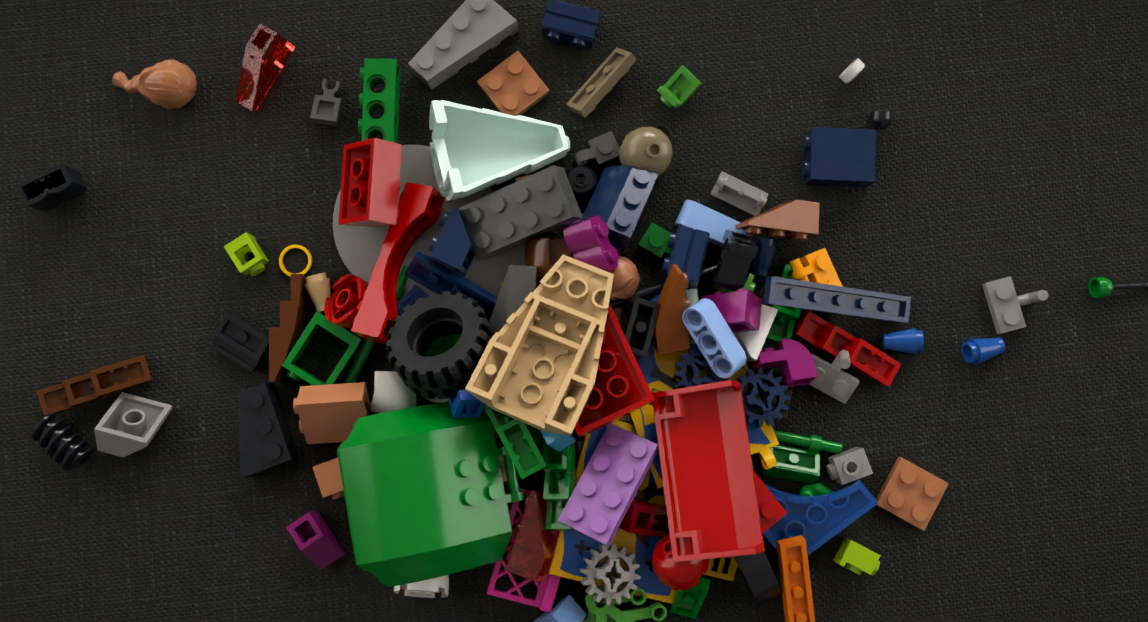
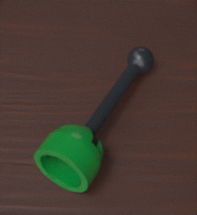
M1093 277L1089 281L1088 289L1092 298H1104L1109 296L1112 290L1144 288L1148 290V280L1144 283L1113 284L1108 278Z

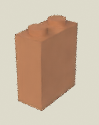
M365 382L300 386L298 397L294 398L293 401L294 413L298 414L300 418L299 430L301 434L305 435L307 444L346 441L354 429L352 426L358 418L373 415L370 411L371 405Z

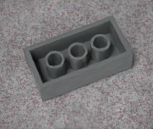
M554 165L459 208L477 258H491L524 244L527 240L538 238L583 218L565 169Z

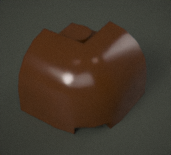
M540 238L525 242V266H537L536 288L562 255L573 258V254L569 250L565 239L550 240L549 238Z

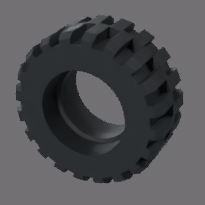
M443 291V294L434 292L430 293L427 298L423 299V297L416 299V303L411 306L408 304L403 309L401 316L397 315L393 321L394 327H390L387 337L389 340L386 342V351L388 352V359L406 387H409L413 393L423 395L424 398L434 399L435 396L438 399H448L449 395L456 397L459 390L466 388L495 331L483 308L473 298H468L467 295L462 293H456L455 295L451 291ZM448 334H461L458 342L445 353L431 357L424 356L427 348L438 338Z

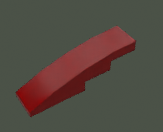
M804 310L793 330L794 335L833 358H836L841 350H847L850 355L851 368L887 387H890L901 366V363L868 342L852 336L837 325L829 324L810 311Z

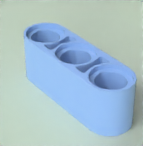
M685 200L675 221L677 227L683 225L694 230L698 229L709 232L708 242L721 248L724 245L723 237L726 229L745 234V230L735 229V225L740 222L692 200Z
M706 298L700 299L684 311L682 316L686 328L717 376L724 379L729 378L745 365L747 361L746 354L713 301Z

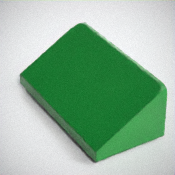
M779 444L770 448L777 461V465L767 470L763 468V475L813 484L820 476V452Z

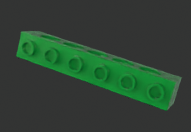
M364 58V67L360 68V81L364 83L363 93L359 94V107L363 109L362 119L358 120L359 135H362V141L374 138L376 135H383V140L398 143L401 67L396 59ZM376 85H385V88L382 92H373ZM376 110H384V115L381 118L373 119V113Z

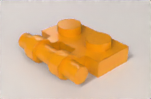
M825 248L790 262L794 271L791 273L794 280L843 287Z

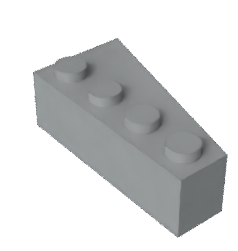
M465 0L412 58L408 65L412 73L432 90L459 72V69L468 63H473L481 54L490 48H495L508 36H513L519 32L517 20L494 0Z

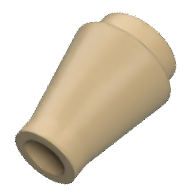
M326 272L305 277L306 284L304 286L318 312L324 311L326 298H331L330 278H327Z

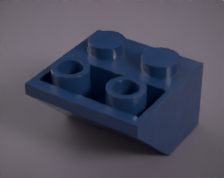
M452 207L451 211H447L441 220L440 226L443 228L439 237L434 236L429 246V251H431L430 257L445 267L466 276L476 253L458 208Z

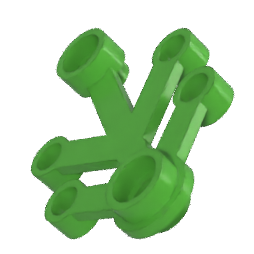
M637 586V590L630 589L628 591L631 596L630 599L621 596V603L632 601L635 605H641L646 601L647 596L645 591ZM636 592H641L642 596L639 599H633ZM587 594L585 600L588 610L595 614L596 622H607L606 614L613 618L615 622H635V620L648 618L662 621L667 616V609L659 602H655L647 607L621 611L614 605L617 603L613 599L610 605L603 603L600 606L595 605L594 594ZM662 608L661 614L655 616V609Z

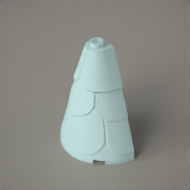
M445 100L431 101L429 129L433 130L432 142H430L432 164L440 193L443 197H446L447 201L465 198L495 184L499 185L520 174L527 175L565 157L570 150L569 137L565 136L563 126L521 115L512 116L485 108L479 109Z

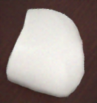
M375 371L374 394L370 398L371 412L379 414L416 407V394L409 387H406L396 371Z

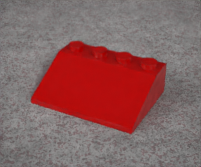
M610 303L595 385L575 427L580 437L595 432L655 401Z

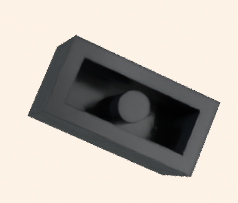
M638 297L627 298L624 301L619 324L635 358L647 357L660 309V304Z

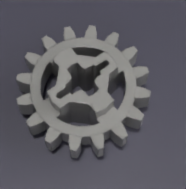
M611 543L609 549H607L605 545L599 544V552L591 549V559L583 558L587 567L580 568V572L586 575L585 578L580 580L581 584L589 585L585 592L588 595L594 594L593 599L598 603L603 598L606 605H610L612 599L615 603L621 604V596L630 599L629 589L637 590L638 588L633 584V581L641 578L640 575L634 572L640 565L631 562L635 555L633 553L626 554V547L620 546L617 550V545ZM604 557V561L596 566L598 561ZM618 557L623 560L627 570L621 568ZM611 569L614 570V575L609 576V578L605 576L606 572H611ZM594 578L600 580L602 591L596 586ZM622 582H624L623 585H622L619 589H617V587H618Z

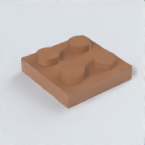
M516 51L477 81L499 112L512 116L522 115L550 93V90L519 51Z
M898 457L876 498L877 506L925 531L949 483L904 458Z

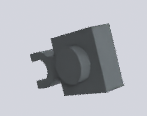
M323 79L322 89L324 93L323 96L315 95L310 119L312 123L338 126L342 100L336 97L340 94L341 83L336 81L334 89H327V79Z

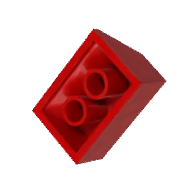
M371 138L344 145L338 225L386 227L397 224L402 144Z

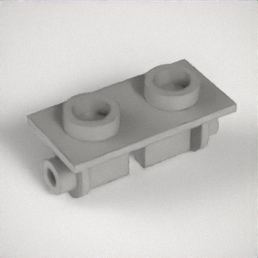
M723 171L710 194L753 216L760 213L768 197V193Z

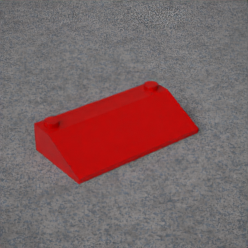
M728 380L652 393L655 399L653 401L673 562L765 552L741 383Z

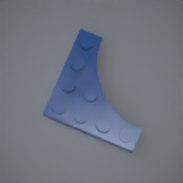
M860 480L842 490L819 496L788 494L766 485L786 510L787 514L763 534L776 550L777 540L802 535L806 539L807 555H810L877 505L878 502Z

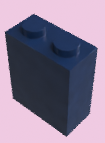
M812 127L807 135L803 136L802 149L806 151V161L802 163V176L806 177L805 184L868 187L874 183L876 130Z

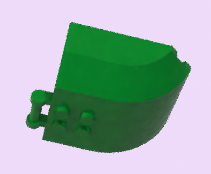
M443 402L369 415L356 420L352 426L354 429L346 441H343L337 449L355 561L358 567L364 571H369L380 579L379 582L386 587H393L461 572L503 559L512 533L507 503L524 500L525 497L524 492L520 491L517 470L505 447H496L492 422L483 411L480 417L452 418L450 403ZM498 456H503L510 494L505 495Z

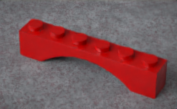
M406 182L404 190L400 195L397 224L390 226L387 236L382 243L381 252L376 265L373 267L371 279L363 294L362 303L354 318L351 329L353 333L365 340L386 344L387 340H389L387 337L390 327H394L393 321L399 315L396 290L401 266L416 240L437 222L445 197L433 186Z

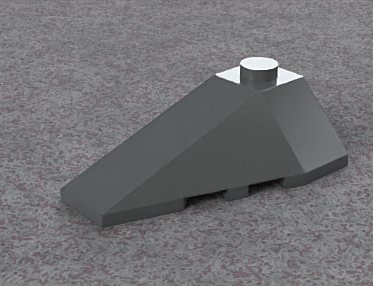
M509 265L489 321L495 333L503 328L511 314L515 313L524 303V299L530 292L533 293L536 289L537 266Z

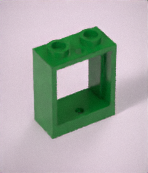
M317 311L282 366L288 369L286 373L288 376L299 382L303 379L310 383V386L340 384L356 359L365 339L347 328L335 325L326 319L325 314ZM320 326L350 345L326 383L296 365L299 357Z

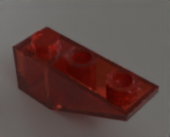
M260 23L245 46L235 102L254 113L295 49V46L280 34Z
M532 490L531 494H528L524 501V516L517 524L515 536L517 537L514 547H511L507 554L506 561L508 566L506 571L534 582H540L546 579L553 557L550 531L545 529L547 506L546 501L543 500V491Z

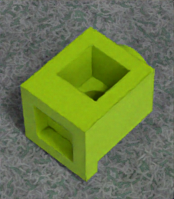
M247 232L224 246L239 272L244 275L250 274L255 276L265 270L264 264L269 262L258 245L256 238ZM253 253L255 258L248 261L249 254Z
M844 537L833 561L843 567L847 562L845 568L858 575H861L862 571L873 576L879 569V558L881 555Z

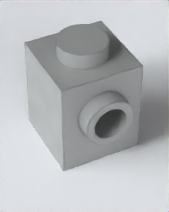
M854 447L840 454L827 457L829 462L826 465L828 474L836 483L843 485L873 474L864 448Z

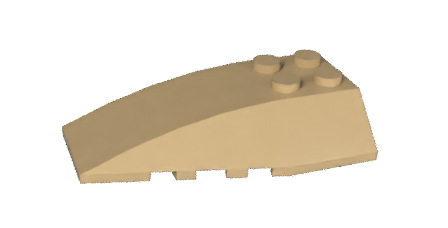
M562 255L542 278L540 285L533 293L530 292L524 299L521 307L511 314L503 328L490 339L465 390L493 410L544 432L572 435L595 385L614 274Z

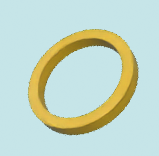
M301 245L286 247L279 256L281 270L288 276L293 274L285 269L283 259L289 250L298 248L307 254L308 264L302 272L296 274L305 275L312 266V256L308 249Z

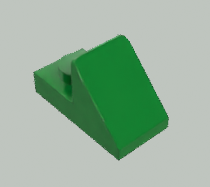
M700 577V582L696 586L687 590H677L669 613L696 619L708 593L710 580Z

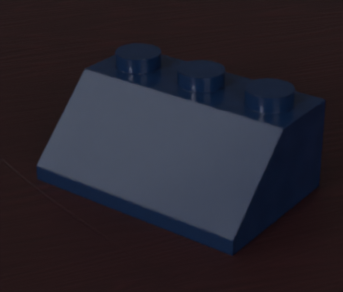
M629 165L605 167L580 221L599 215L608 226V240L611 245L625 253L658 174L652 171L640 170Z

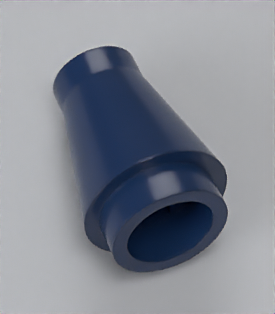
M754 237L753 240L758 247L756 258L752 259V274L768 276L777 247L774 246L775 239Z

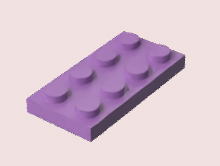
M612 423L609 424L558 521L609 547L659 450L658 444Z

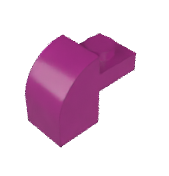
M781 339L774 348L762 349L757 360L751 361L753 371H757L759 368H763V370L779 368L783 386L807 385L818 377L815 363L809 350L801 343L791 339Z

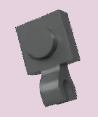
M612 131L589 140L587 144L590 149L581 150L575 153L574 157L577 165H585L595 160L599 167L619 158V146Z

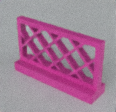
M520 488V491H523L525 496L532 497L537 506L522 514L518 507L519 501L512 502L509 512L511 527L523 520L529 533L516 541L511 534L510 539L512 543L507 545L506 551L515 546L521 560L507 567L503 559L495 562L486 593L538 607L542 611L551 613L561 577L551 575L548 571L559 531H551L553 535L551 542L540 547L534 535L544 530L545 524L532 531L525 518L539 510L546 522V516L542 508L547 506V501L539 505L537 499L543 500V494ZM516 511H518L520 516L514 519ZM532 537L538 550L524 557L518 544ZM549 549L546 557L544 551ZM541 553L545 560L544 568L533 574L527 561ZM502 563L505 569L499 572ZM524 563L531 576L516 583L510 571ZM507 573L514 586L506 591L494 589L496 580ZM541 575L540 582L538 583L536 578ZM534 580L538 588L535 599L524 597L519 588ZM517 590L519 595L513 594L512 592Z

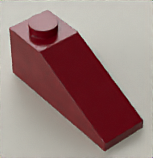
M634 498L619 528L632 534L664 537L670 534L666 506Z

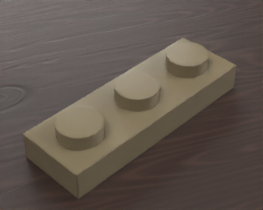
M616 47L566 105L571 111L586 118L589 113L594 111L596 105L613 89L618 80L629 71L636 58L632 53Z

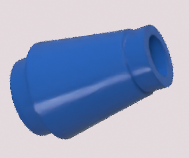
M912 328L883 334L884 350L911 354L923 352V331Z
M999 337L968 339L961 347L964 360L975 365L1005 351V343Z

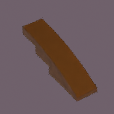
M291 274V301H280V327L269 328V381L282 382L287 372V369L282 364L295 346L302 331L307 302V290L304 286L306 284L305 277L307 276L303 274Z
M141 355L91 370L87 374L64 380L63 383L36 390L43 414L46 417L49 414L60 413L151 381L152 377L145 355Z

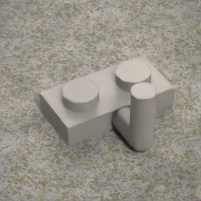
M1011 276L982 284L997 334L1026 327L1020 306L1044 301L1048 298L1046 290L1017 296Z
M841 350L832 364L811 354L818 377L810 385L846 404L859 384L858 378L841 370L850 367L849 352Z

